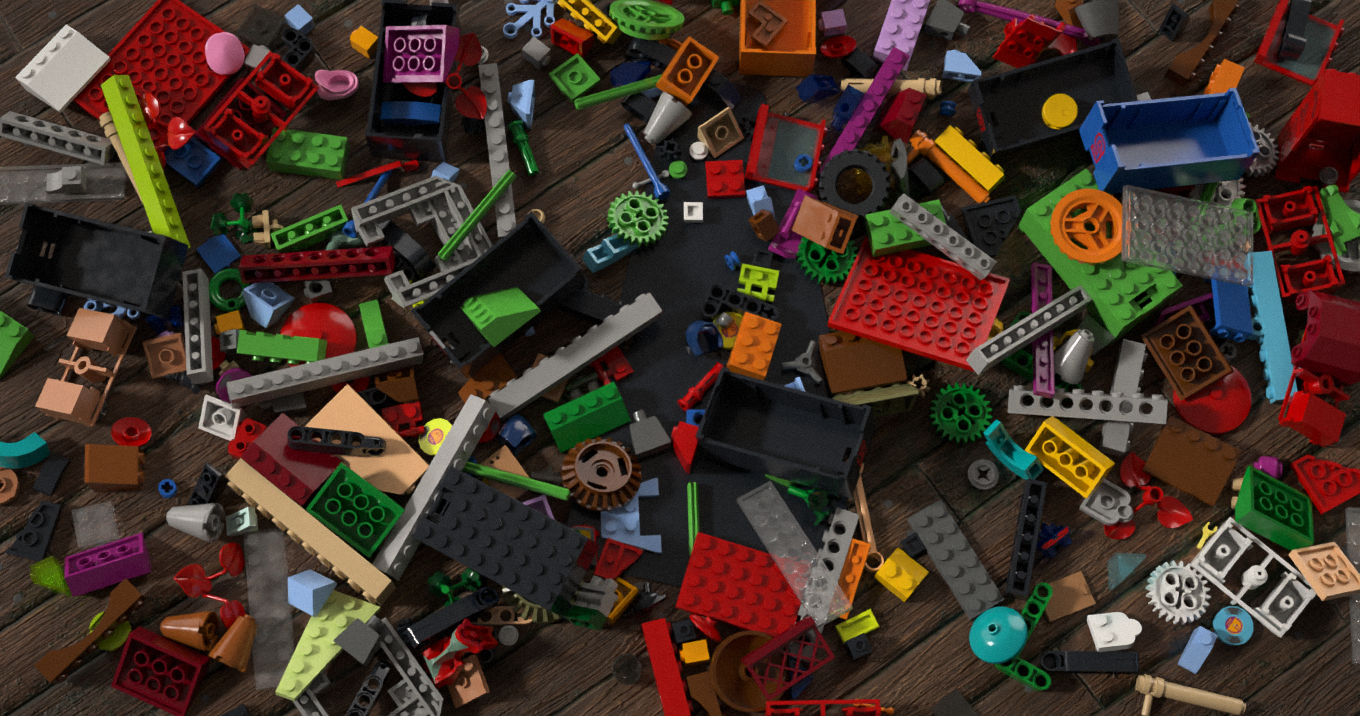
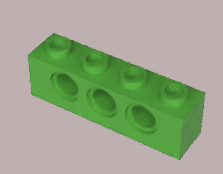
M338 205L273 232L270 235L278 253H292L328 239L334 232H343V227L349 221L342 205Z

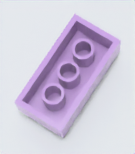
M930 0L891 1L872 60L884 63L892 48L896 47L910 55L902 69L907 71Z

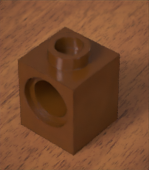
M762 209L748 220L757 237L766 242L774 239L776 234L781 231L773 215Z

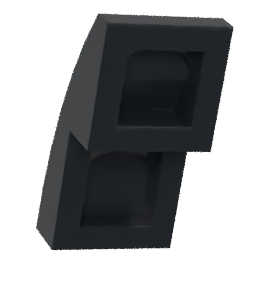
M51 452L36 479L33 490L51 497L61 483V476L69 466L70 458Z

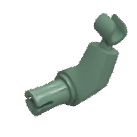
M334 232L329 236V243L325 250L355 248L364 244V241L359 232L355 238H350L343 232Z

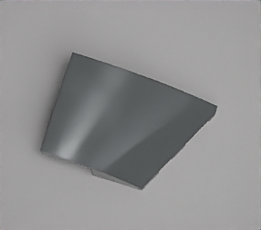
M1099 0L1075 8V12L1090 41L1100 38L1101 42L1118 37V0Z
M900 138L894 141L890 158L893 163L890 165L889 172L898 184L897 195L900 197L904 193L910 198L907 154Z

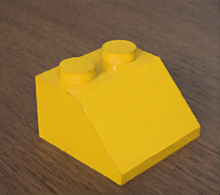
M898 547L877 571L874 578L905 603L929 571Z

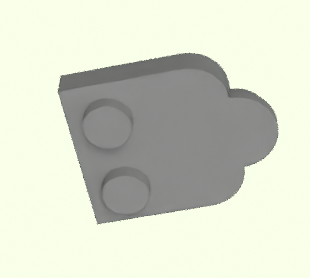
M1104 479L1093 495L1084 499L1079 510L1108 526H1113L1118 522L1127 523L1132 520L1134 511L1129 505V493Z

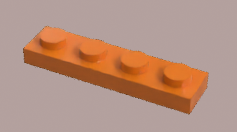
M852 538L828 611L829 615L844 620L848 619L871 544Z

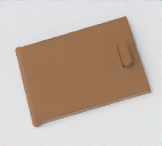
M504 445L480 464L530 478L507 445ZM487 479L493 488L514 499L519 498L528 491L527 489Z
M1081 571L1049 583L1053 589V594L1044 612L1049 623L1054 620L1096 604ZM1038 589L1040 597L1044 598L1047 596L1044 589Z

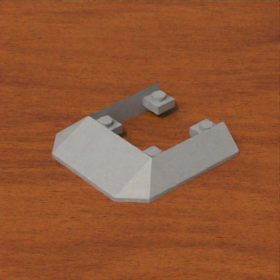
M437 176L357 205L351 209L356 233H360L366 246L382 241L385 238L378 224L407 213L411 215L416 227L431 222L443 246H445L474 211L460 185ZM479 222L447 261L442 260L439 255L434 258L440 273L413 284L408 282L403 270L386 276L384 281L392 294L391 299L403 308L426 300L489 250L493 245L481 223Z
M385 617L381 620L383 621L382 624L375 631L383 637L375 653L383 648L404 678L388 690L398 708L387 716H440L443 697ZM324 672L320 673L312 681V684L296 701H293L302 716H329L315 696L332 684Z

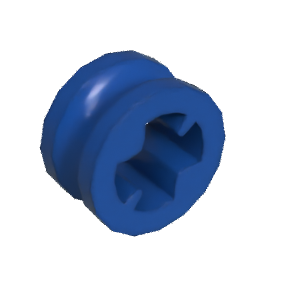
M943 101L939 104L941 108L939 113L941 115H955V102Z
M806 154L799 155L794 162L795 169L801 173L807 172L812 166V159ZM801 160H804L805 163H807L805 167L801 166L802 163L799 164Z
M734 251L730 252L729 256H724L731 270H735L736 266H741V262Z
M164 479L159 483L158 490L164 498H172L177 493V486L171 479ZM170 484V487L173 488L172 491L169 490V493H166L163 487L166 488L165 485Z

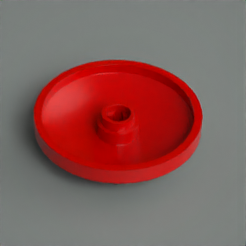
M313 303L300 307L286 319L280 332L282 335L292 337L300 336L327 340L325 359L353 353L357 347V333L350 317L340 308L326 303ZM300 361L299 365L305 364L306 362ZM288 364L290 367L298 366L295 364Z
M1232 366L1235 372L1183 401L1180 400L1174 390L1173 400L1177 413L1185 423L1208 435H1221L1236 429L1246 419L1251 408V391L1244 376Z

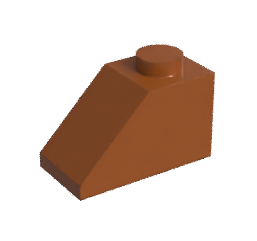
M1056 0L1054 6L1068 25L1084 29L1075 12L1077 6L1084 4L1083 0Z

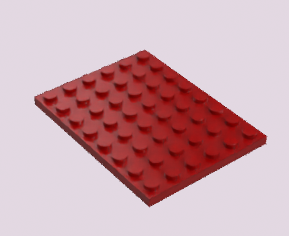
M157 0L108 54L111 58L109 63L72 102L100 121L99 117L110 111L101 84L113 75H129L139 103L145 92L152 93L159 101L161 114L156 118L158 121L168 125L174 117H180L189 125L233 75H220L214 72L208 65L205 54V45L208 39L214 34L225 31L179 0ZM241 43L244 50L245 61L251 49L245 46L243 43ZM154 122L147 125L156 148L168 143V128ZM168 147L161 149V151L164 153Z
M865 236L828 320L827 327L975 372L966 359L975 348L988 341L1010 284V279L989 273L984 279L980 280L958 263L911 249L873 257L868 237Z

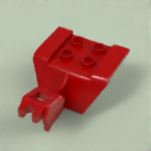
M1033 14L1024 21L1019 22V24H1017V18H1014L1010 23L1006 24L1004 28L1005 40L1000 44L993 58L1013 67L1021 68L1034 64L1045 50L1054 49L1061 55L1076 52L1077 38L1062 33L1066 26V23L1063 21L1055 29L1044 24V21H1036Z

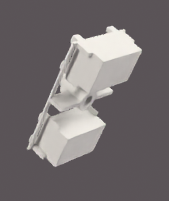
M1231 517L1217 529L1190 563L1191 567L1195 568L1207 580L1233 599L1230 602L1232 605L1236 603L1241 605L1255 619L1280 638L1289 630L1294 620L1317 594L1300 572L1244 527L1236 523ZM1234 525L1235 527H1237L1248 537L1244 538L1241 534L1234 530L1232 526ZM1254 541L1269 554L1260 566L1254 565L1242 574L1241 582L1244 586L1235 596L1222 585L1225 582L1223 578L1246 549L1249 550L1253 547L1251 543ZM1274 557L1288 568L1291 573L1284 572L1281 574L1282 579L1259 608L1251 609L1240 599L1248 589H1256L1266 582L1268 574L1265 567ZM1298 576L1312 589L1309 590L1308 588H1306L1303 584L1296 580V577Z

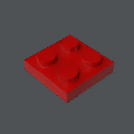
M743 160L705 162L708 199L745 197Z

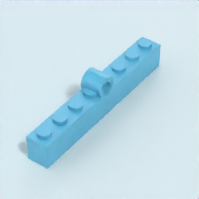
M1272 251L1249 253L1243 260V269L1247 273V288L1250 289L1251 295L1249 303L1254 311L1253 318L1251 319L1253 334L1247 339L1256 340L1260 344L1259 358L1264 366L1263 379L1267 383L1266 396L1270 399V404L1283 403L1293 372V365L1291 364V353ZM1294 380L1290 396H1293L1294 392H1298L1296 380Z

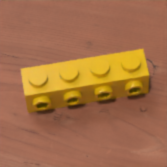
M559 0L557 2L565 10L568 8L572 12L570 15L577 21L582 20L585 23L583 26L586 29L597 33V38L604 44L606 42L613 44L623 32L616 23L589 0Z
M950 125L935 140L936 145L991 193L1005 179L1004 170L998 164L994 166L989 161L991 158L985 152L980 153L976 149L977 145L969 139L967 141L959 128H953Z

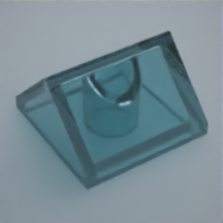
M1115 553L1107 561L1108 589L1112 591L1147 556L1145 554Z

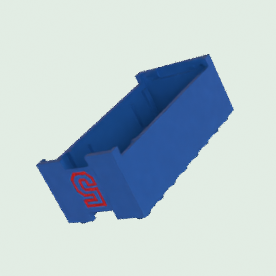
M1229 88L1225 93L1104 104V100L1096 101L1079 129L1086 152L1090 151L1096 168L1093 174L1098 189L1108 194L1239 180L1260 153L1236 88Z

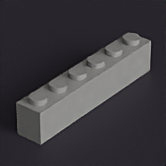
M202 269L183 272L187 376L194 384L213 381L209 279Z
M1122 340L1118 349L1109 395H1112V392H1123L1124 396L1140 393L1141 387H1138L1139 380H1142L1144 369L1141 368L1142 363H1145L1147 358L1146 344ZM1109 400L1106 410H1110L1113 407L1112 402ZM1124 402L1121 408L1128 412L1132 410L1133 405L1130 402ZM1104 420L1099 451L1119 457L1128 452L1130 447L1128 435L1132 433L1134 423Z

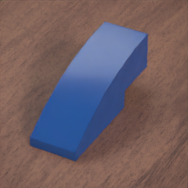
M410 101L382 102L380 119L386 125L405 124L406 126L440 124L439 116L442 113V106L439 104Z

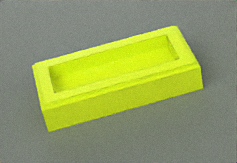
M871 609L836 625L835 629L843 644H845L847 640L862 633L867 634L880 626Z

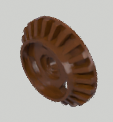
M596 437L593 440L588 438L585 442H579L573 449L571 448L567 456H565L561 472L563 486L570 490V497L579 505L594 511H613L627 505L636 496L642 479L641 465L638 463L636 455L632 454L631 449L624 447L620 441L617 443L612 441V438H607L606 440L601 439V437ZM594 452L597 453L587 462L583 463L581 461L586 455ZM618 460L623 462L627 475L621 476ZM598 470H605L607 476L600 477L596 472ZM588 484L595 485V486L604 488V489H606V490L596 489V488H594V487H591V486L588 485Z

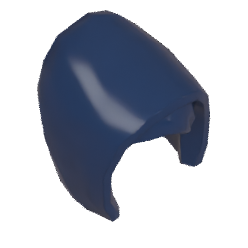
M694 321L687 327L686 340L694 356L723 347L722 335L714 323Z
M520 414L509 417L497 435L499 443L502 446L507 445L515 457L537 437L530 423Z

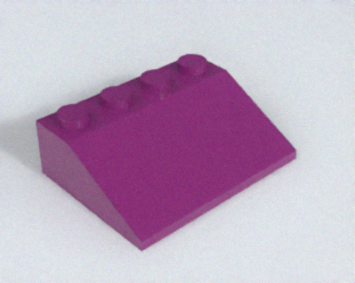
M449 25L386 26L383 83L446 82L459 48L460 28Z

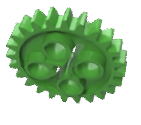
M628 191L627 197L622 193L620 198L616 197L615 202L611 203L607 221H609L608 227L613 228L612 234L618 233L617 239L624 238L623 243L630 241V246H633L634 242L637 243L638 247H640L641 243H644L647 247L649 241L655 244L656 239L660 240L661 236L665 234L668 226L669 217L666 216L667 210H663L664 204L658 205L659 199L652 200L653 195L651 194L649 197H646L645 192L639 195L638 191H636L635 195H632Z

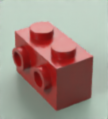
M245 417L243 422H240L237 426L235 439H232L228 445L230 456L239 460L252 442L267 429V426Z

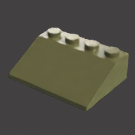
M895 383L887 388L879 386L871 391L857 390L849 395L845 393L837 394L832 399L860 407L864 405L871 406L874 418L911 411L919 393L916 388L909 384Z

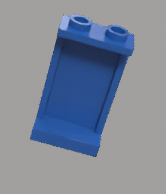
M1214 266L1203 275L1204 282L1212 284L1216 325L1210 329V334L1220 338L1231 339L1235 342H1242L1253 334L1246 275Z

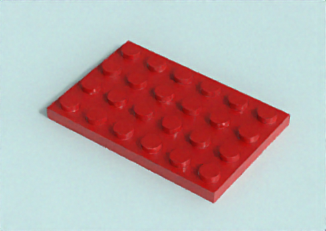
M697 532L675 608L706 618L710 616L716 621L748 631L762 632L774 638L795 624L811 567Z

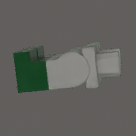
M593 576L590 583H582V590L578 592L572 609H566L563 616L575 626L600 631L614 602L618 599V596L614 593L618 584L610 578H606L604 581L598 576Z

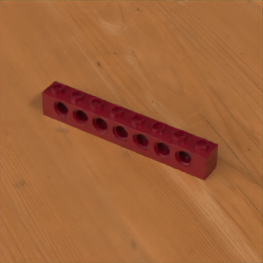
M386 246L245 255L242 257L238 269L242 284L391 275L396 261L393 247Z

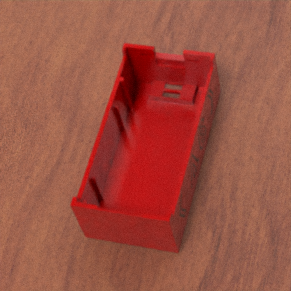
M1325 69L1279 132L1277 151L1280 153L1277 156L1279 160L1276 162L1274 179L1297 184L1300 182V177L1320 181V171L1324 167L1330 166L1335 168L1339 174L1338 180L1332 185H1337L1339 192L1347 193L1349 191L1350 183L1360 173V75L1352 72H1339L1336 69ZM1323 183L1322 188H1326L1329 185Z

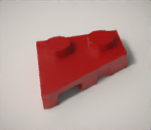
M607 538L594 576L604 580L606 578L617 579L642 556L643 550Z

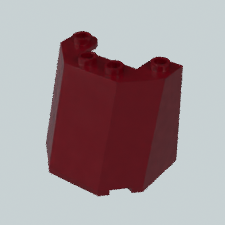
M1313 290L1297 295L1296 307L1300 311L1308 309L1306 341L1292 349L1291 364L1304 368L1318 376L1327 374L1332 377L1334 383L1343 387L1359 382L1360 303Z

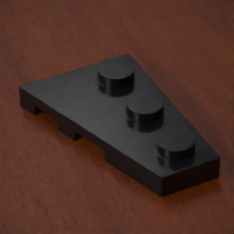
M42 501L28 519V524L22 532L18 533L15 537L17 539L11 547L7 548L5 553L44 563L63 506Z

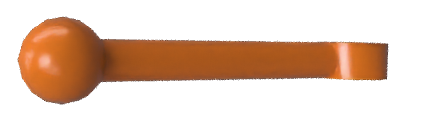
M853 704L854 707H874L871 704ZM881 707V711L886 712L888 715L894 714L893 708Z

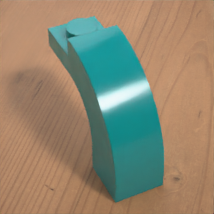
M995 420L983 433L988 440L986 445L1006 467L1021 478L1035 480L1044 470L1038 457L1020 448L1011 439L1000 421Z
M35 432L19 442L4 443L0 441V467L3 468L28 467L50 455L47 442Z

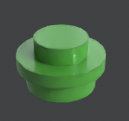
M679 160L672 162L669 166L670 175L676 179L683 178L687 174V165Z

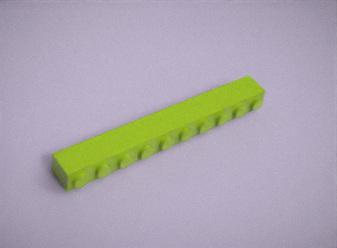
M113 75L101 84L153 233L164 235L189 245V249L191 248L130 77L129 75Z

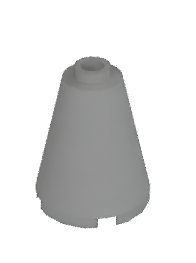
M663 92L643 132L646 135L644 138L652 145L654 142L659 144L692 116L688 108L681 102L674 100V97L666 92Z
M1077 330L1054 354V375L1056 373L1061 375V380L1070 384H1078L1083 379L1094 343L1093 334L1089 330Z
M217 503L172 507L167 512L166 520L169 526L206 542L213 543L212 541H217L222 534L224 523H221V516L225 517V512L222 505Z

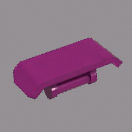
M802 189L796 191L779 226L781 231L776 234L768 250L785 258H796L799 251V243H801V239L804 236L792 231L804 196L807 195L819 200L817 196Z
M1213 292L1164 309L1155 320L1152 328L1189 305L1193 306L1195 310L1198 309L1199 316L1203 322L1210 321V316L1205 306L1214 308Z

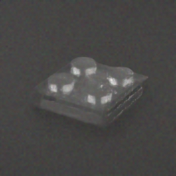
M112 501L72 510L79 549L119 540Z

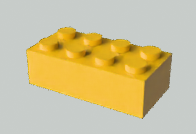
M1054 416L1042 423L1025 449L1026 452L1038 457L1043 466L1086 499L1097 491L1115 465L1112 460Z

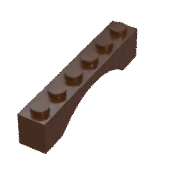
M1239 0L1212 1L1209 6L1210 27L1207 37L1195 48L1178 54L1166 72L1165 77L1184 87L1187 81L1191 83L1196 75L1193 71L1195 68L1200 69L1205 61L1203 59L1204 54L1209 55L1214 47L1211 45L1213 40L1218 41L1223 33L1220 31L1221 28H1226L1231 21V18H1229L1230 14H1235L1240 7L1237 4Z
M125 578L110 593L109 604L103 618L88 636L72 646L49 651L34 666L50 683L54 685L61 684L68 678V673L73 668L77 669L84 662L83 659L88 654H93L99 648L98 644L110 638L114 633L113 630L118 625H123L134 610L137 611L144 605L143 601L146 597Z
M710 671L686 677L692 701L698 704L708 716H726L721 714L722 700L716 695L711 682Z

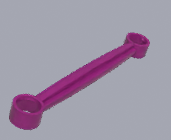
M959 0L958 8L963 12L973 13L977 11L1010 22L1017 18V24L1031 16L1027 12L978 0ZM1035 15L1036 21H1044V24L1055 29L1061 23ZM1066 24L1062 32L1070 37L1081 39V42L1088 46H1096L1100 41V38L1090 41L1085 29Z

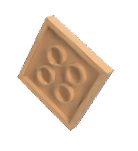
M1335 542L1294 549L1289 553V557L1322 601L1360 593V574Z

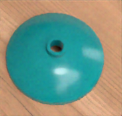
M1000 606L988 609L976 618L969 634L971 649L984 662L991 664L1005 663L1016 657L1023 649L1028 635L1027 625L1023 617L1012 608Z

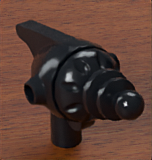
M187 370L181 374L177 372V374L166 375L167 380L172 379V382H180L183 387L191 389L194 394H198L200 386L207 383L194 384L187 376Z
M646 582L643 584L644 592H640L636 596L633 605L630 604V608H626L627 611H624L622 616L627 618L629 615L631 617L633 614L637 615V612L641 614L647 613L668 597L665 594L659 596L657 592H652L651 583Z

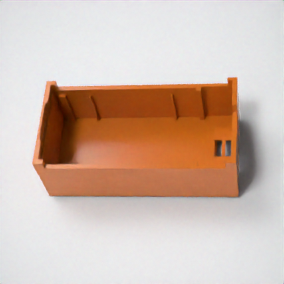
M740 0L739 74L812 77L816 57V0H760L788 20V24L766 49L751 39L752 34L758 29L760 24L750 18L748 12L758 0Z

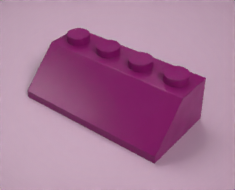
M143 533L65 557L64 578L73 597L86 595L90 591L104 589L109 585L121 583L125 578L128 580L151 572V561Z

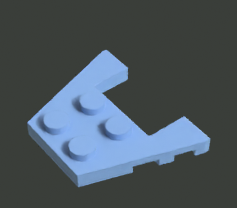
M653 478L640 484L636 496L627 505L613 511H601L602 539L607 540V538L638 549L662 554L661 535L640 536L638 498L659 497L658 478Z

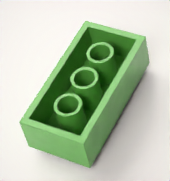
M273 127L271 137L277 132L279 128ZM288 129L287 132L282 131L269 146L266 163L269 170L343 180L350 145L347 137Z
M940 200L919 204L946 224ZM890 210L871 213L865 216L863 223L873 257L932 245L889 213Z

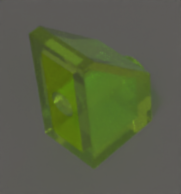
M50 556L30 566L32 570L30 577L34 584L37 583L42 588L68 597L72 595L60 564L55 557Z

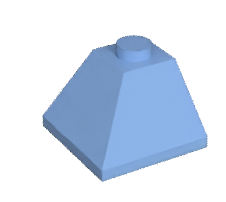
M534 80L513 85L512 92L508 93V103H511V110L519 120L524 122L527 129L532 127L536 97Z
M272 282L254 283L242 291L251 318L265 328L276 323L295 299Z

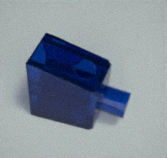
M847 85L833 110L834 120L830 125L832 128L840 131L844 124H848L864 97V93Z

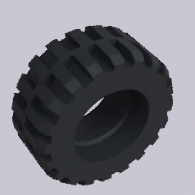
M852 149L851 151L845 150L838 155L836 154L826 163L820 175L819 193L822 202L858 215L856 222H863L867 214L880 212L888 201L891 182L886 165L878 159L879 157L865 150ZM853 168L865 171L870 176L873 184L870 196L865 201L856 204L843 200L837 190V182L841 174Z

